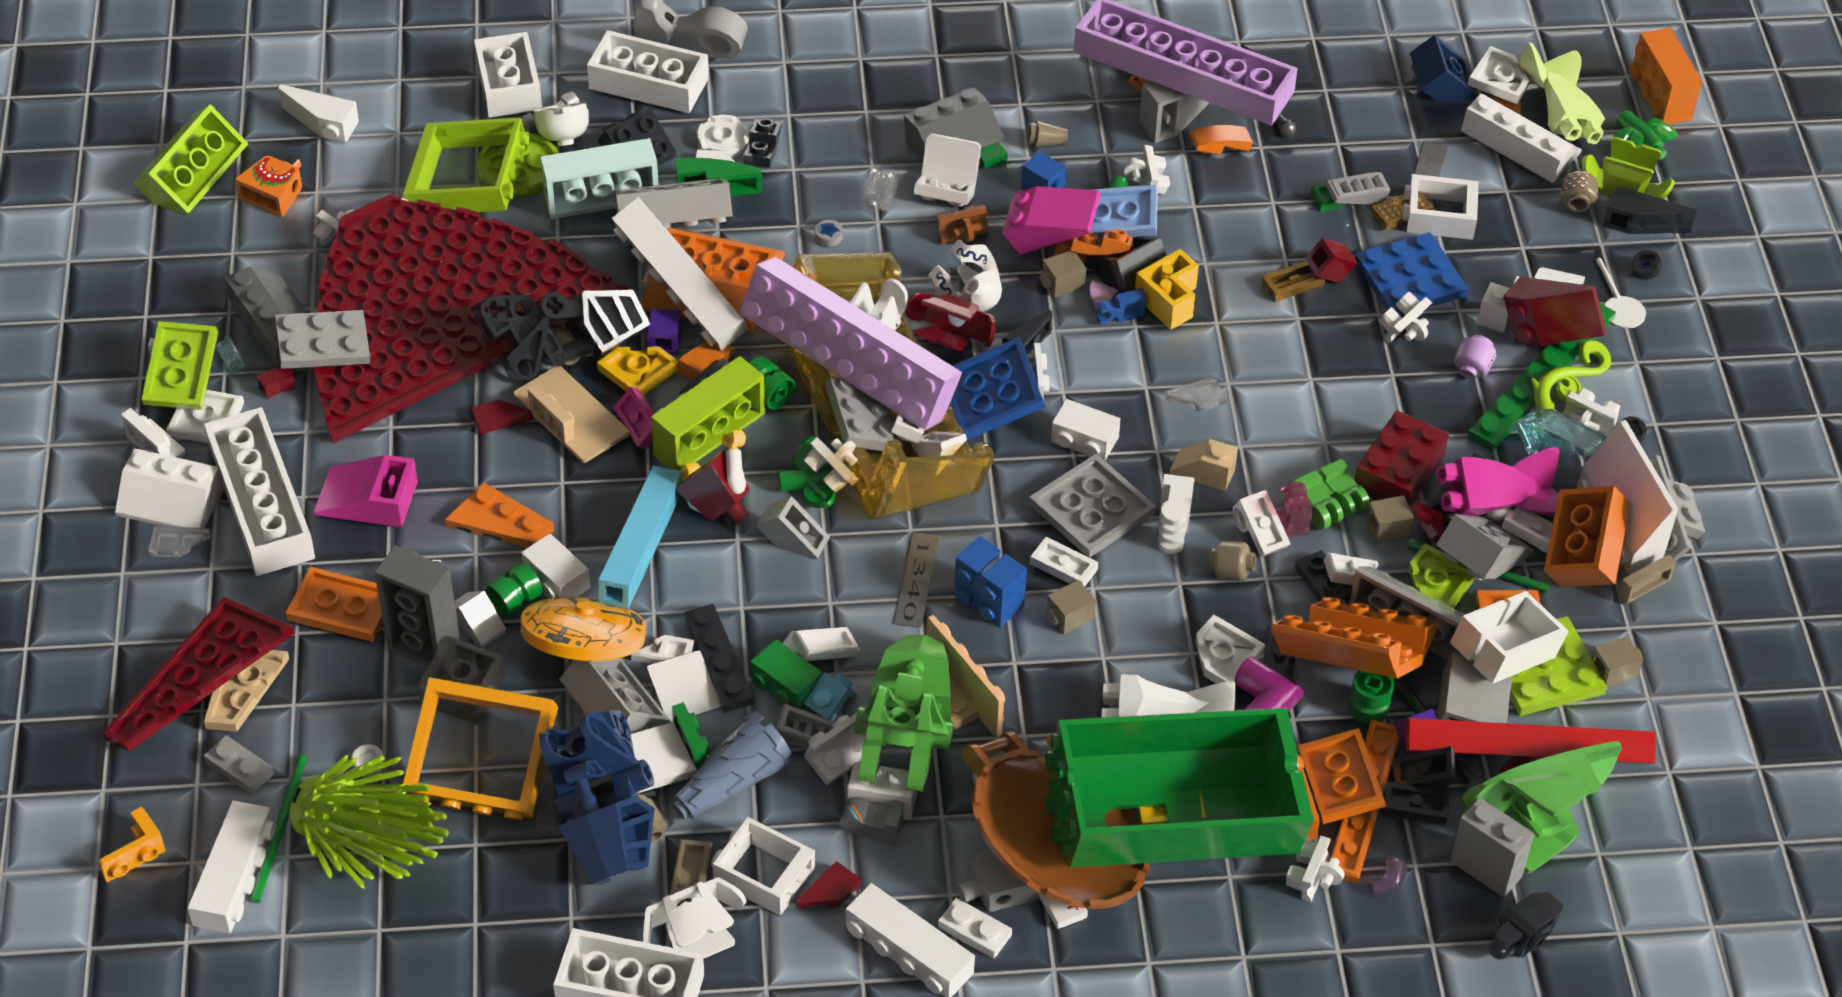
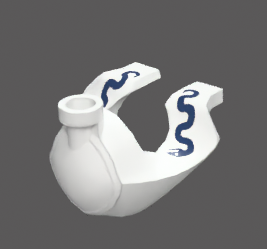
M958 239L950 251L962 263L973 262L982 267V273L975 272V270L968 266L966 267V265H959L957 272L965 284L962 293L956 292L953 289L950 275L941 266L936 265L928 276L933 280L936 295H953L977 304L979 310L984 312L994 307L1001 297L1002 287L996 262L985 245H966Z

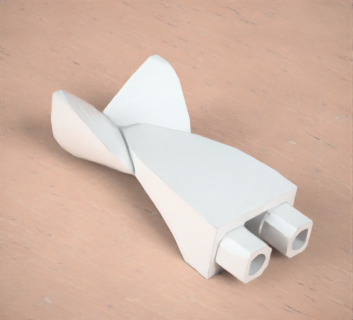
M1121 674L1120 683L1103 685L1104 705H1119V708H1102L1101 718L1234 711L1236 702L1235 682L1225 681L1190 692H1183L1147 681L1138 675Z

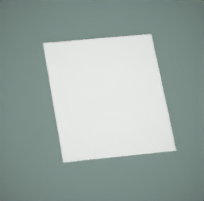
M700 650L647 666L662 709L671 720L670 722H673L672 706L684 702L688 712H694L695 715L721 707Z

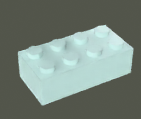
M650 138L540 157L544 197L550 219L616 208L614 190L658 185L657 159Z

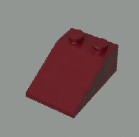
M1520 276L1503 296L1516 343L1543 346L1602 337L1607 334L1595 286Z

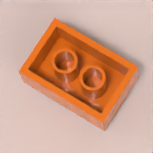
M1671 27L1641 32L1638 44L1635 46L1634 61L1630 66L1632 79L1638 83L1642 96L1647 99L1653 115L1657 116L1658 119L1668 124L1692 121L1702 79Z
M1615 486L1561 489L1559 491L1544 572L1560 587L1615 584L1631 502Z

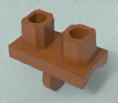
M972 205L964 207L961 211L938 214L936 217L939 242L942 245L955 242L958 239L970 242L974 240L975 236L989 233L986 220L987 208L984 205L977 207Z

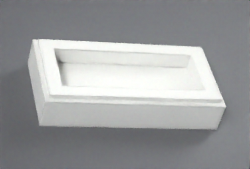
M847 627L795 631L791 638L802 658L806 661L856 657L860 651Z

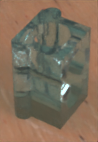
M227 336L223 341L215 345L231 374L246 368V364L231 337Z

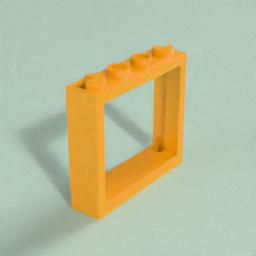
M429 677L403 782L405 785L423 784L418 782L439 698L539 716L520 801L426 784L431 787L428 791L406 792V794L425 795L429 800L440 801L442 807L453 810H460L462 805L472 807V812L491 816L492 811L504 813V818L513 821H522L523 817L533 819L546 763L540 746L539 733L554 728L559 708L557 704L551 699Z

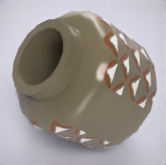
M1576 171L1564 178L1561 200L1566 208L1574 212H1584L1596 204L1598 182L1593 175L1588 172Z

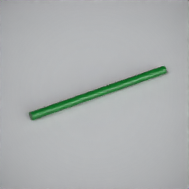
M299 754L276 821L275 834L272 841L269 842L266 856L250 899L253 903H260L290 813L291 802L294 801L308 756L305 754Z

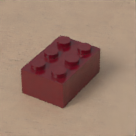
M1396 410L1357 465L1354 481L1365 489L1368 497L1376 501L1404 496L1410 507L1445 457L1450 433Z

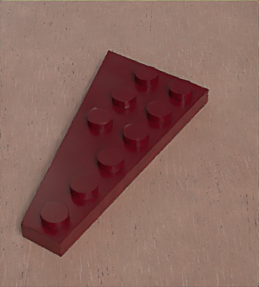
M223 597L105 729L102 735L107 742L126 751H131L295 634L294 630L289 624Z

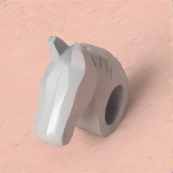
M637 0L634 23L631 25L636 33L632 35L633 37L708 54V58L732 59L738 56L748 31L746 21L737 13L726 8L709 6L699 9L688 16L678 17L677 13L665 5L663 0Z

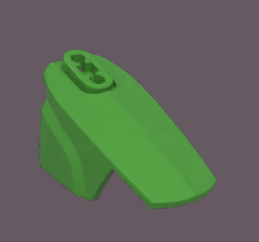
M1618 741L1593 745L1542 758L1503 772L1481 784L1471 787L1464 793L1462 802L1466 808L1461 816L1480 797L1534 832L1524 869L1526 873H1532L1567 848L1578 837L1579 831L1570 807L1574 804H1579L1581 799L1599 790L1601 784L1606 781L1613 770L1622 746Z

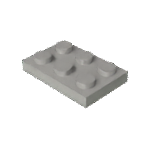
M363 310L275 315L281 369L370 364Z
M830 376L826 383V388L843 443L852 441L856 447L897 454L902 443L896 434L891 433L895 422L890 408L844 379Z

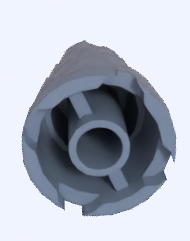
M752 711L744 717L692 775L689 782L674 796L676 802L672 805L681 818H696L706 810L721 804L732 796L747 790L762 779L775 774L793 761V758L789 757L792 753L775 727L771 723L764 727L758 723L765 718L764 716Z

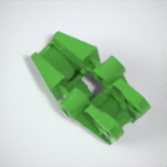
M905 635L885 650L872 683L867 707L859 706L854 733L866 736L862 749L858 780L870 782V784L876 783L880 767L882 744L886 746L888 744L905 746L907 750L912 749L907 790L924 791L933 748L950 750L953 737L954 722L951 721L949 661L943 641L927 635Z

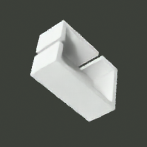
M1527 591L1507 598L1506 602L1502 600L1462 616L1450 643L1468 661L1474 660L1473 666L1493 684L1555 658L1569 631Z

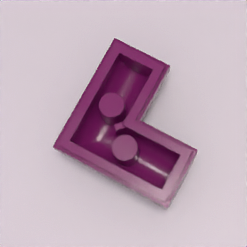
M1252 656L1244 660L1234 678L1235 685L1255 697L1244 710L1287 708L1289 712L1303 698L1304 692L1302 688Z

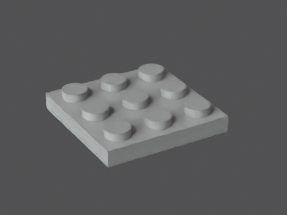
M1094 454L1029 497V505L1089 558L1156 514V505L1097 454Z

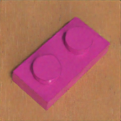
M630 387L613 408L624 426L629 430V434L637 447L646 449L653 441L651 416L654 413L640 390Z

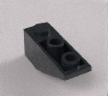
M1617 185L1608 204L1603 226L1627 234L1691 233L1697 209Z

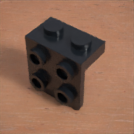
M651 108L642 113L636 111L619 124L617 122L609 124L602 129L604 133L597 140L600 146H607L650 138L657 159V166L676 156V150Z

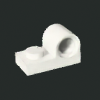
M1266 490L1242 498L1234 505L1233 517L1235 523L1242 532H1250L1260 557L1287 548L1290 545Z

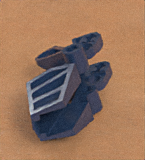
M609 710L600 713V711L591 712L579 717L580 725L578 727L564 728L562 730L552 728L539 733L542 753L550 768L557 794H555L556 808L564 820L567 821L574 818V820L558 827L591 884L594 885L606 884L611 882L610 877L627 871L641 870L648 867L655 808L640 799L638 792L654 786V776L649 764L644 759L639 761L636 759L630 727L620 710ZM611 773L617 803L600 809L589 782Z

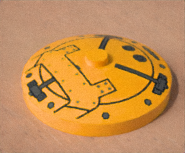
M566 596L544 599L528 606L521 615L520 633L526 642L545 653L574 660L604 661L626 657L637 652L645 642L646 624L641 616L631 609L599 603L597 598Z

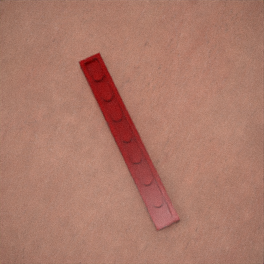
M1419 718L1407 719L1406 751L1424 752L1452 746L1454 747L1455 754L1546 758L1571 750L1618 741L1622 746V750L1616 762L1656 763V732Z

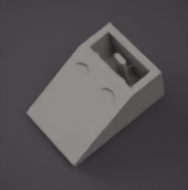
M1147 81L1142 83L1139 124L1153 142L1157 143L1179 135L1209 102L1158 83Z

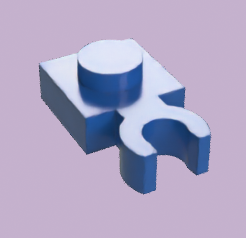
M1140 288L1116 295L1115 301L1104 300L1097 303L1100 313L1096 314L1100 324H1106L1114 318L1118 322L1144 316L1146 294Z

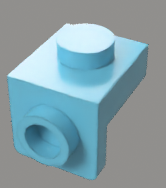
M824 672L804 701V704L825 719L833 721L848 697L850 696L855 699L858 694L850 689L853 683L841 674L837 673L833 677Z

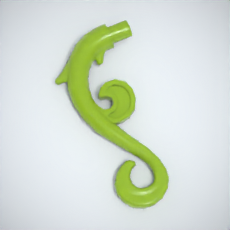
M1586 341L1579 348L1581 363L1588 365L1591 362L1589 354H1593L1600 362L1598 367L1563 366L1545 373L1539 382L1535 378L1531 379L1537 413L1546 426L1550 425L1558 435L1568 427L1558 417L1560 414L1554 408L1555 403L1551 402L1550 390L1554 383L1562 382L1556 386V393L1562 401L1567 402V396L1571 391L1577 394L1582 389L1576 377L1596 376L1608 370L1611 365L1610 353L1598 341Z

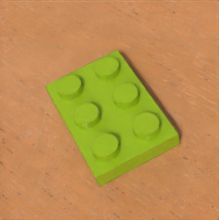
M158 321L141 399L144 405L202 410L218 336L216 326Z

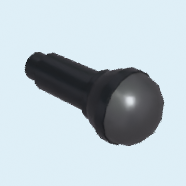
M1280 113L1274 122L1277 125L1278 133L1285 138L1291 137L1295 134L1296 125L1294 121L1284 118Z

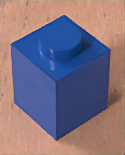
M1039 151L1022 166L1021 185L1027 189L1036 186L1064 188L1066 183V166Z

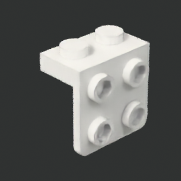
M933 133L929 134L926 138L922 174L915 183L914 194L920 195L922 199L928 201L940 199L948 201V204L953 206L967 205L975 193L981 145L974 141Z

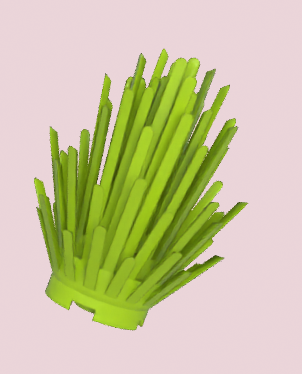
M346 755L322 775L311 776L298 786L302 789L296 803L291 802V823L295 831L305 837L311 854L314 857L316 853L329 878H332V871L320 847L337 871L342 872L343 867L351 878L361 888L365 889L364 882L344 859L362 877L374 879V876L345 850L342 845L365 857L396 879H402L403 875L411 876L407 870L384 859V857L373 851L407 866L413 865V861L424 864L421 858L406 853L404 849L430 858H436L438 853L419 843L407 841V837L440 845L443 842V837L449 835L448 829L433 826L431 821L446 820L447 816L444 812L433 811L429 808L432 803L417 802L428 801L429 799L425 795L406 794V792L430 790L431 787L426 784L364 785L404 774L402 770L383 774L379 773L353 780L396 764L402 759L400 757L382 762L385 757L379 756L341 774L354 765L358 759L353 758L346 762L348 759V755Z

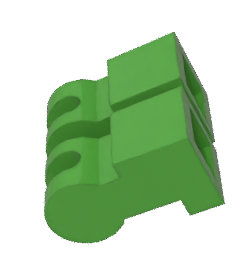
M1343 459L1320 468L1319 473L1315 470L1295 479L1290 497L1305 515L1308 514L1313 524L1319 530L1330 527L1331 522L1336 524L1341 522L1344 517L1354 516L1356 511L1362 512L1367 510L1370 503L1367 492L1362 486L1357 485L1348 473V465Z

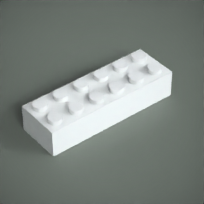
M263 408L204 423L211 454L215 465L219 467L222 484L255 575L259 576L315 559L309 529Z

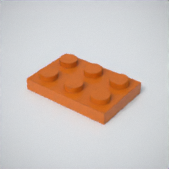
M310 567L286 611L287 621L374 642L383 624L377 583Z
M1359 728L1298 745L1323 824L1386 807Z

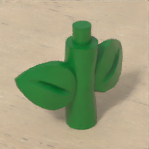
M1630 110L1622 112L1616 121L1621 130L1614 137L1632 141L1638 146L1646 145L1659 149L1661 151L1659 160L1667 155V151L1663 148V142H1670L1678 137L1676 130L1667 122L1654 118L1645 123Z
M811 435L800 444L794 454L793 461L796 470L777 472L779 488L781 492L803 490V500L808 506L827 508L834 503L836 492L823 479L834 467L830 463H826L818 472H815L804 461L808 453L814 448L811 442L816 437Z

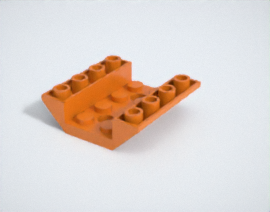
M667 228V231L685 252L693 256L691 259L738 314L756 265L774 257L783 260L785 256V251L680 228ZM739 266L747 268L742 271L735 270ZM648 274L642 304L643 311L651 312L652 309L680 310L681 319L688 320L683 313L686 308L680 302L677 305L674 304L665 292L669 288L663 281L658 284ZM740 315L748 327V330L744 333L752 334L755 323Z
M1324 597L1321 601L1310 606L1309 623L1304 622L1300 616L1285 615L1283 619L1272 623L1271 631L1281 654L1397 679L1422 666L1437 629V623L1427 621V617L1422 615H1409L1405 617L1398 615L1396 610H1370L1366 604H1341L1340 599Z

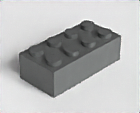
M395 545L375 571L388 649L442 672L461 646L450 568L439 561H432L422 557L413 550H405Z

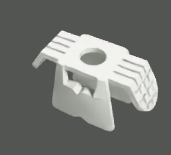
M889 278L883 282L881 296L874 306L869 286L863 282L850 303L893 330H896L901 324L900 317L907 308L908 294L901 282Z
M719 877L705 883H696L694 886L662 898V901L646 907L643 942L651 943L652 928L665 923L673 948L703 954V959L735 944L734 938L726 930V928L733 925L734 920L717 900L733 908L741 909L746 904V898L737 887ZM686 898H692L691 902H686V901H685L684 903H682L680 906L677 907V904H678L680 901H682V900H684V899H686Z

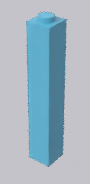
M652 466L600 575L599 603L629 609L681 496L676 488L682 483V471Z

